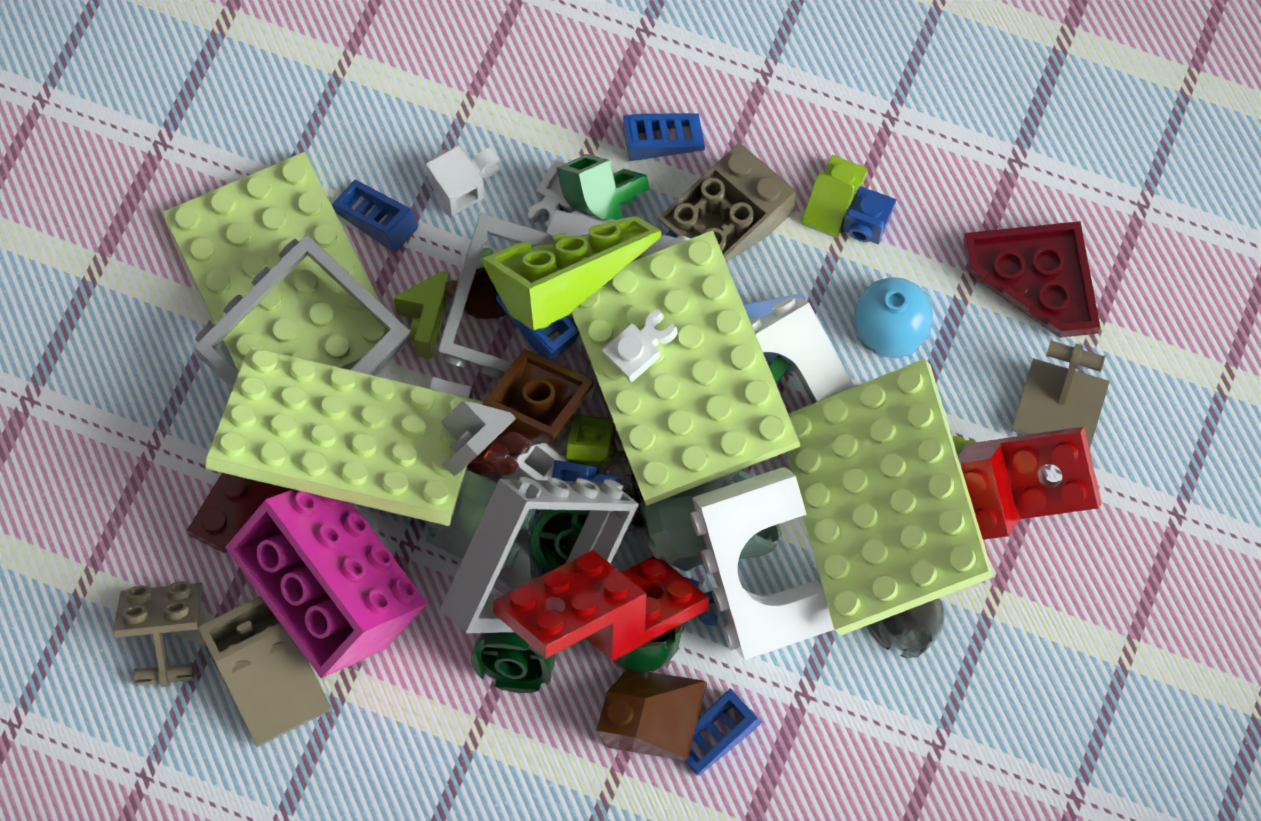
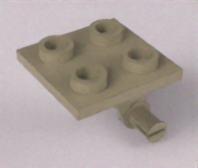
M1051 340L1046 357L1069 362V369L1033 358L1011 431L1029 435L1084 426L1090 449L1110 381L1075 371V369L1079 365L1101 373L1106 356L1082 350L1083 346L1076 343L1075 347Z
M179 581L169 586L154 588L140 585L120 592L113 627L114 638L153 634L158 667L134 669L136 686L160 683L161 687H169L170 682L194 681L193 663L169 666L164 633L197 630L203 594L202 583L190 584L189 582Z

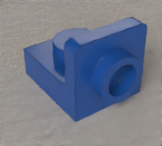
M860 186L851 208H848L846 211L843 232L848 233L857 241H870L879 245L894 211L897 199Z

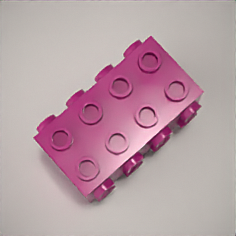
M292 489L266 499L225 547L321 679L386 650L428 604L353 503Z

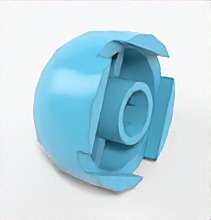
M889 277L875 281L864 290L855 307L853 326L859 341L863 345L865 342L868 347L874 349L875 354L881 357L901 358L912 355L928 339L932 328L933 311L928 295L919 285L904 278Z

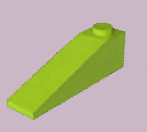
M633 216L591 226L589 234L567 237L565 232L552 235L553 242L531 247L529 241L517 243L482 258L483 266L509 314L535 331L546 328L552 322L569 315L660 239L661 230L640 217Z

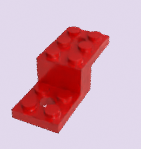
M1084 426L968 443L958 455L983 540L1008 537L1020 519L1099 509L1102 504ZM1046 464L1057 466L1062 473V480L1057 482L1047 480L1042 474V466Z
M594 550L493 600V614L544 658H548L585 638L611 661H614L709 610V597L664 560L652 556L620 572Z

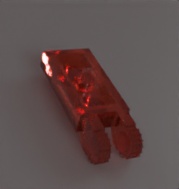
M503 431L467 465V469L479 474H489L497 471L505 475L513 474L519 467V464L508 454V451L518 455L526 454L531 448V441L520 433H506Z

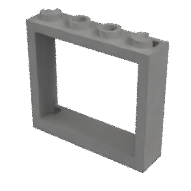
M480 213L437 352L445 354L443 362L466 368L469 361L483 366L481 374L501 379L513 362L453 343L486 236L490 234L515 243L529 241L531 247L552 243L553 240L550 234ZM589 360L585 376L594 380V386L585 398L592 399L597 377Z
M306 234L300 241L293 239L284 247L279 255L282 259L272 269L267 266L255 276L251 282L254 287L244 297L238 294L226 305L223 310L226 315L216 325L211 322L198 333L195 338L198 343L194 346L196 355L233 389L239 372L214 348L307 255L389 331L351 369L352 371L376 376L411 340V331Z
M520 477L519 480L499 479L440 611L465 633L514 632L493 614V600L503 595L489 594L529 509L591 510L566 563L594 550L611 564L639 504L622 491L623 485L609 479L604 480V482H590L581 478L576 479V481H562L553 477L548 478V480H533L528 477Z

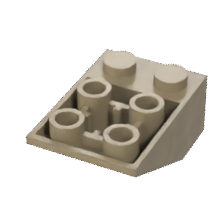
M739 142L658 217V221L675 236H686L691 239L713 230L725 261L728 262L768 237L794 212L796 190Z
M261 596L197 627L203 643L256 747L332 710L309 661Z

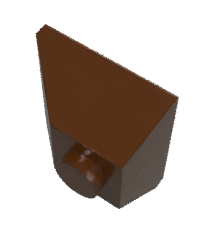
M524 348L482 402V405L511 412L516 418L495 439L517 449L553 441L593 388L594 380Z
M626 670L606 693L596 731L606 745L612 749L687 761L707 682L654 672L640 673Z

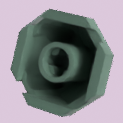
M466 469L450 526L430 522L429 527L436 529V533L427 534L426 542L463 559L498 482L470 469ZM529 509L520 530H527L536 509ZM520 530L502 566L503 569L505 567L511 569L516 561L520 546L515 544Z
M738 470L646 506L644 499L641 500L640 510L646 519L650 535L648 546L654 557L657 559L665 558L669 565L683 571H689L699 565H704L701 551L707 548L703 535L697 536L691 522L690 513L696 511L692 498L755 476ZM780 524L763 529L753 535L743 547L739 560L760 557L774 551L777 544L773 542L779 540L782 535Z

